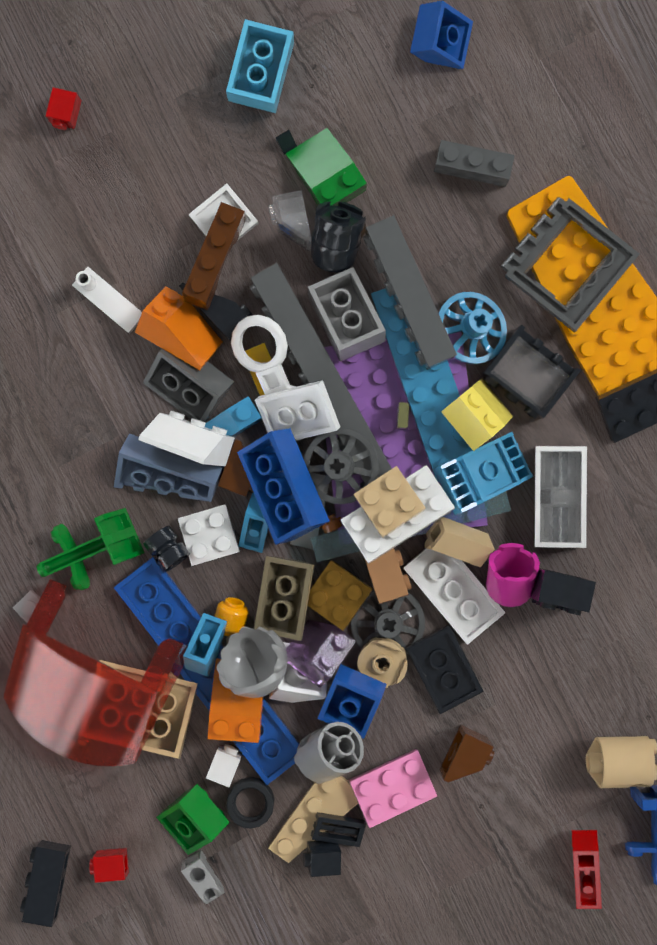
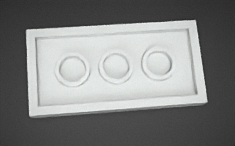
M427 465L406 478L426 510L384 538L381 537L362 507L341 519L342 524L368 564L455 509Z
M425 548L403 567L467 645L505 614V611L489 596L485 587L462 560Z

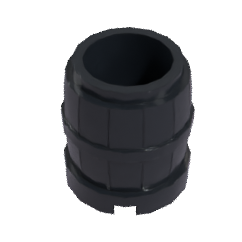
M331 201L319 204L315 211V227L311 235V258L313 263L320 269L338 273L350 269L355 263L361 246V231L364 229L366 217H362L363 211L352 204L339 201L338 206H330Z

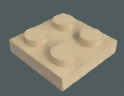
M397 466L354 494V497L382 538L426 510Z

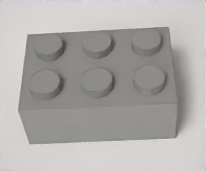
M354 267L308 286L309 300L340 362L385 342L386 330Z

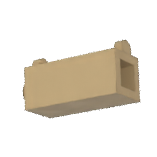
M445 517L435 521L426 533L428 539L425 542V548L478 567H482L485 561L489 559L490 554L495 550L488 533Z

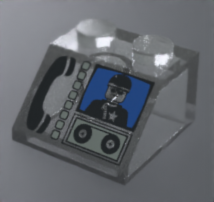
M302 190L272 196L273 204L268 205L272 226L277 225L279 233L305 250L311 251L312 239Z

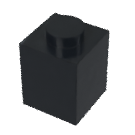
M307 841V851L303 852V865L308 867L311 877L341 875V850L339 844Z

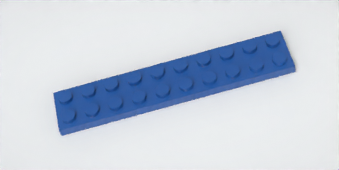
M152 557L117 584L114 589L186 681L198 683L196 695L210 711L215 663L207 677L185 669L183 655L201 616L168 573H163L156 563L157 559ZM222 643L220 646L219 654L217 656V658L221 659V649L224 648V645ZM264 697L259 743L233 741L266 785L295 764L294 756L299 746L297 739Z

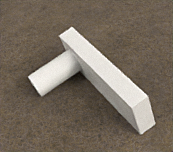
M89 267L77 273L76 281L72 286L130 334L138 325L142 312Z

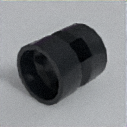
M170 526L158 530L143 543L151 556H157L156 563L163 573L172 570L190 555L183 543L176 542L178 536Z

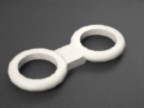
M262 315L247 316L238 322L232 332L231 345L233 354L243 367L256 373L264 394L296 387L289 384L281 365L286 358L288 344L286 335L279 324L271 318ZM260 326L271 332L276 342V354L271 361L260 363L254 361L246 354L242 339L247 328Z

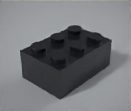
M539 568L537 580L530 598H532V603H536L540 607L552 610L558 608L566 613L581 616L582 611L590 612L596 582Z

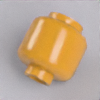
M228 597L218 603L214 617L227 621L224 636H230L239 633V630L246 625L249 612L242 600Z

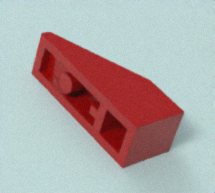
M572 830L576 909H602L597 830Z

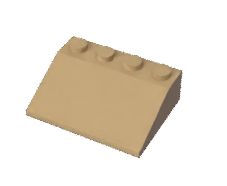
M100 660L79 735L180 759L198 683Z

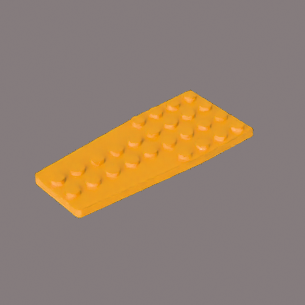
M571 176L562 178L509 209L506 214L519 243L527 233L535 238L537 237L532 233L531 228L543 214L551 219L553 218L546 210L557 197L562 198L564 201L570 198L605 227L607 226ZM571 220L531 269L537 282L555 295V299L565 306L610 250ZM633 263L575 333L555 317L570 350L597 396L657 369V297Z

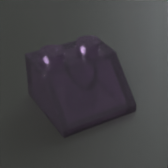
M308 619L304 624L302 641L293 639L286 648L287 663L321 688L332 677L356 641L335 625Z

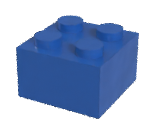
M340 664L317 719L329 724L334 722L347 723L355 728L361 738L364 739L387 684Z

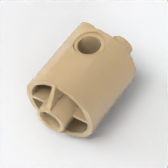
M648 736L595 737L586 754L587 772L594 779L598 788L652 787L654 780H657V764H655L654 756L657 753L656 740L649 739Z

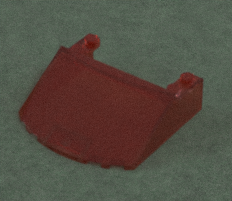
M50 579L27 625L23 624L3 695L8 708L20 725L34 739L61 756L95 766L110 767L135 764L184 665L183 655L188 645L173 639L161 642L140 682L47 635L65 600V589L67 587L60 582Z

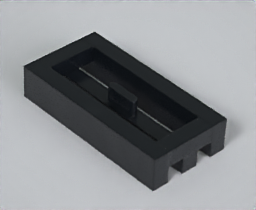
M317 812V820L313 824L314 830L311 831L312 840L360 847L366 827L363 819ZM320 829L335 831V833L354 834L356 837L320 832Z

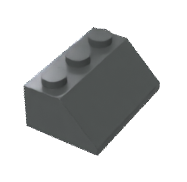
M161 349L143 383L188 418L207 422L227 395L234 381L209 362L199 371L171 353Z

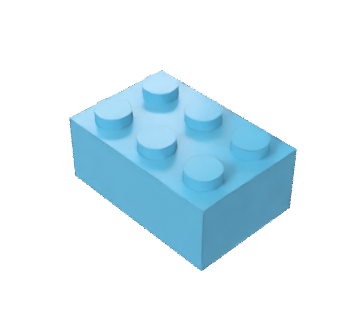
M245 19L226 89L228 101L276 113L294 46L293 31Z

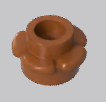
M335 513L328 516L329 522L320 526L319 529L322 528L324 534H327L342 527L343 525L340 521L342 517L336 518Z

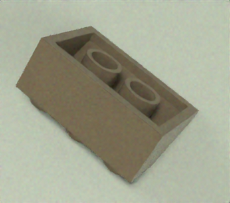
M266 556L254 626L255 630L260 626L267 631L273 630L279 637L302 641L314 569L313 564L284 557Z

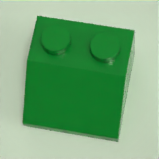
M198 784L185 791L156 817L187 855L212 842L229 824L223 811L211 801L207 792L200 788Z

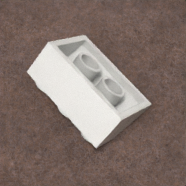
M170 411L169 414L159 413L140 434L138 439L201 464L226 466L235 438L226 435L227 430L213 426L212 429L205 427L206 422L191 418V421L184 420V414Z

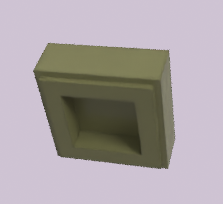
M406 402L398 403L396 429H406L408 427L409 404Z

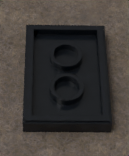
M450 625L405 647L439 714L484 692Z

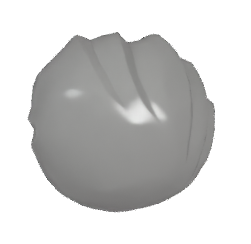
M246 626L242 627L239 633L229 637L227 646L221 649V661L217 664L221 684L230 689L233 694L242 697L260 698L270 694L280 685L286 673L288 662L286 647L273 630L267 631L260 626L256 630Z

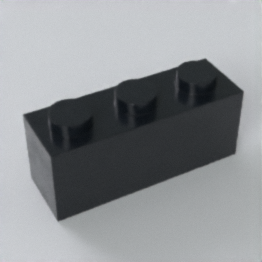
M41 840L36 847L32 848L29 860L30 863H33L32 871L28 872L25 881V887L28 888L27 897H23L20 912L23 913L22 922L52 927L56 922L71 845Z

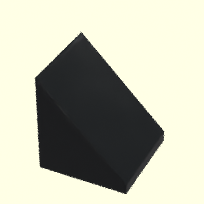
M290 130L276 137V142L284 155L297 147Z

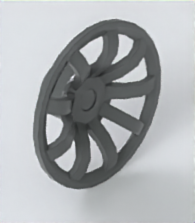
M339 428L337 431L318 435L308 447L304 457L309 473L326 472L327 476L318 486L315 483L314 485L319 497L333 504H348L357 501L354 495L342 498L343 481L345 480L355 492L361 490L359 484L352 477L353 473L371 477L368 484L376 480L379 473V460L374 446L364 435L352 429ZM336 434L351 436L343 451L339 449ZM327 437H330L332 444L331 454L317 446ZM358 439L368 450L351 457L349 454ZM313 451L326 460L324 465L310 466V458ZM371 455L372 471L355 467V462ZM332 480L336 482V497L322 492Z
M373 589L361 607L375 617L374 621H357L359 611L351 621V630L358 646L362 649L370 639L380 636L382 638H394L405 649L406 645L399 636L401 631L416 635L412 643L422 639L425 630V618L421 605L416 598L408 592L409 595L405 597L413 604L415 609L401 615L398 611L405 597L397 599L392 609H388L387 603L381 604L382 611L378 612L366 602L370 597L376 595ZM418 615L419 629L403 625L404 620ZM357 627H374L375 631L362 641Z

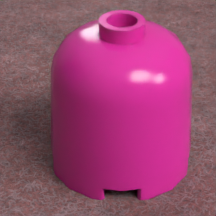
M501 544L499 549L489 556L486 582L489 596L496 603L505 607H516L526 603L532 594L539 573L540 561L537 555L525 550L522 544Z

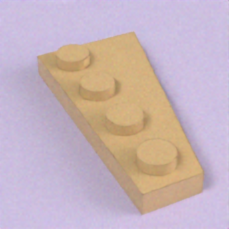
M343 776L321 784L314 782L274 837L268 849L286 862L292 861L307 848V841H315L312 840L311 831L314 830L313 824L317 820V812L344 816L358 804L350 782Z

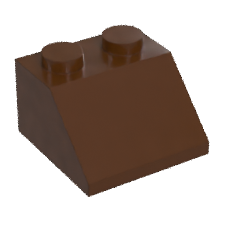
M460 724L439 769L443 780L451 782L482 771L485 764L489 765L495 753L492 750L493 745L489 739Z

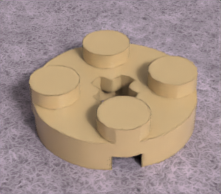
M372 638L359 652L357 666L360 673L386 683V688L401 682L407 672L406 650L392 639ZM386 658L390 664L389 666L384 665L383 668H379V663L376 660Z

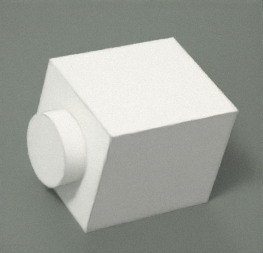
M227 744L224 747L219 745L206 779L230 787L242 754L238 753V749Z

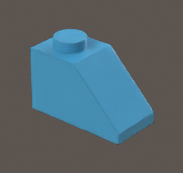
M252 493L245 512L238 547L262 553L269 528L255 494Z
M203 613L183 655L185 669L207 677L209 676L219 654L227 621Z

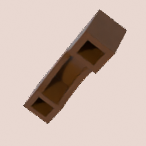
M223 202L220 203L182 292L185 302L205 310L209 309L217 290L225 260L232 246L236 244L245 224V211Z

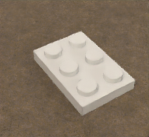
M323 380L262 395L255 399L268 433L291 428L295 440L334 432L340 428Z

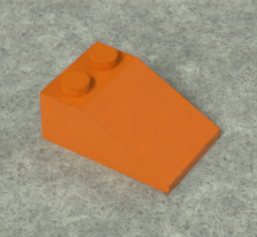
M166 286L142 311L135 333L199 371L223 342L192 304L185 302L182 295Z
M217 658L215 661L210 704L208 739L259 743L263 697L249 698L233 694L230 689L224 687L219 680V673L217 671V664L221 659Z

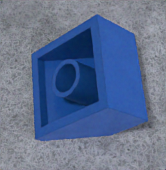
M443 0L421 4L410 53L427 63L464 69L473 21Z

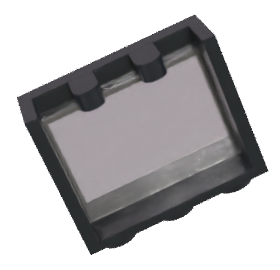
M520 325L483 372V375L486 376L484 381L494 389H497L499 386L506 392L504 396L512 403L516 404L519 402L525 406L524 412L533 419L537 417L543 419L581 370L579 368H572L563 361L564 358L560 354H554L544 346L542 340L537 337L533 338L524 331L525 327Z

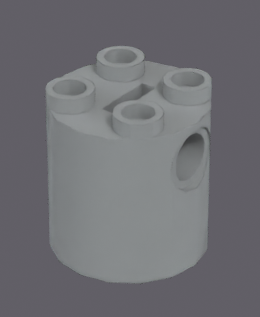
M334 722L304 737L299 743L294 761L305 777L317 784H321L354 771L360 765L364 756V745L361 736L355 728L347 723Z

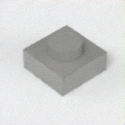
M30 590L13 607L29 626L50 608L33 590Z

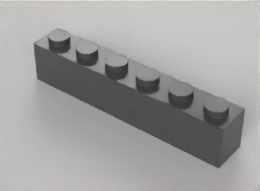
M393 215L366 227V236L363 237L365 245L369 251L373 249L376 259L373 260L378 273H383L387 282L384 283L385 289L389 297L394 296L396 300L395 311L400 320H405L408 328L404 330L409 342H414L418 349L415 355L420 366L425 365L428 370L455 358L457 353L395 216Z

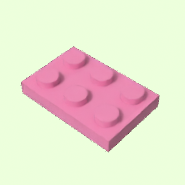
M417 749L349 780L369 828L437 797Z

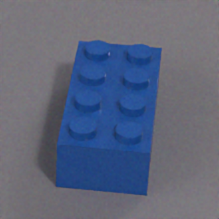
M291 428L271 431L237 452L275 545L296 540L329 522Z

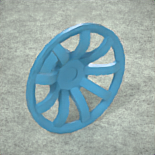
M475 292L458 293L450 297L440 308L438 314L442 322L444 315L460 322L459 325L445 328L447 334L463 332V335L453 345L457 353L455 359L468 364H480L493 359L501 351L507 336L506 321L500 308L487 296ZM464 298L477 299L473 311L467 307ZM455 301H458L459 307L465 315L456 314L450 311L448 307ZM483 302L488 304L495 312L489 314L488 311L481 309ZM497 317L501 325V331L491 329L493 320ZM487 334L491 337L500 338L495 349L489 345ZM468 338L471 339L469 357L457 352ZM478 340H480L483 349L488 354L476 358V346Z

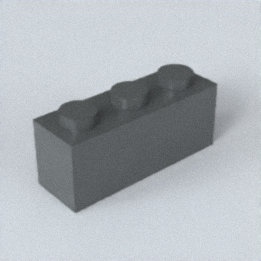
M441 140L434 172L506 187L510 180L515 155Z

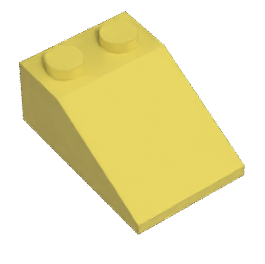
M482 378L441 411L473 451L492 438L513 417Z

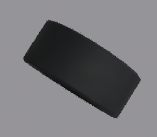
M248 777L241 779L233 785L228 794L226 804L228 815L240 827L249 829L260 827L269 820L273 813L274 794L270 786L266 785L260 778ZM254 788L263 794L266 802L265 808L258 816L246 817L238 811L236 798L244 789Z

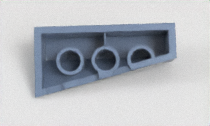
M128 435L118 455L114 482L115 488H123L125 485L132 486L135 491L143 492L144 489L157 490L158 494L162 495L172 492L178 493L182 498L212 501L221 479L223 466L201 464L140 441L138 436Z

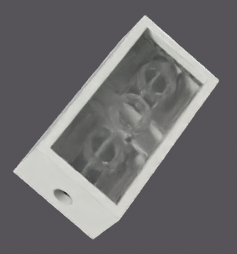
M535 446L534 547L586 548L587 446Z

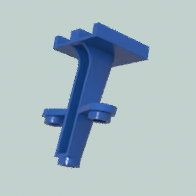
M657 785L650 787V793H641L636 786L630 787V796L643 811L651 810V842L625 843V850L629 856L633 857L642 856L643 853H652L653 883L657 885Z

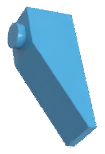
M248 396L207 422L205 427L212 429L213 426L227 430L226 435L235 437L262 421V417Z

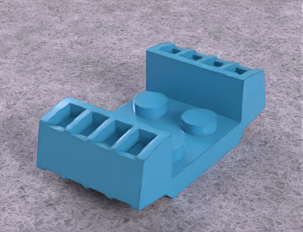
M513 432L433 469L444 492L455 507L453 510L454 515L467 511L534 477L528 468L523 453L519 449Z

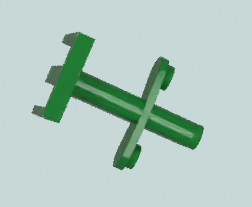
M126 508L94 518L101 536L78 546L64 524L54 526L51 531L52 540L56 544H60L64 552L37 564L39 575L46 577L70 566L72 572L70 578L71 585L76 590H85L89 588L90 580L83 560L107 550L113 565L144 554L145 552Z

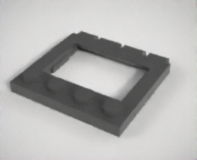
M557 197L546 210L553 218L551 219L543 214L531 228L532 233L537 237L535 238L527 233L515 248L521 257L511 252L502 263L501 268L507 272L505 278L575 333L640 253L570 198L564 201L562 198ZM573 220L597 241L606 246L610 252L564 306L555 299V295L537 281L534 282L526 274L567 224Z

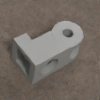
M202 850L182 861L181 872L205 904L210 903L225 893L222 883L214 874Z

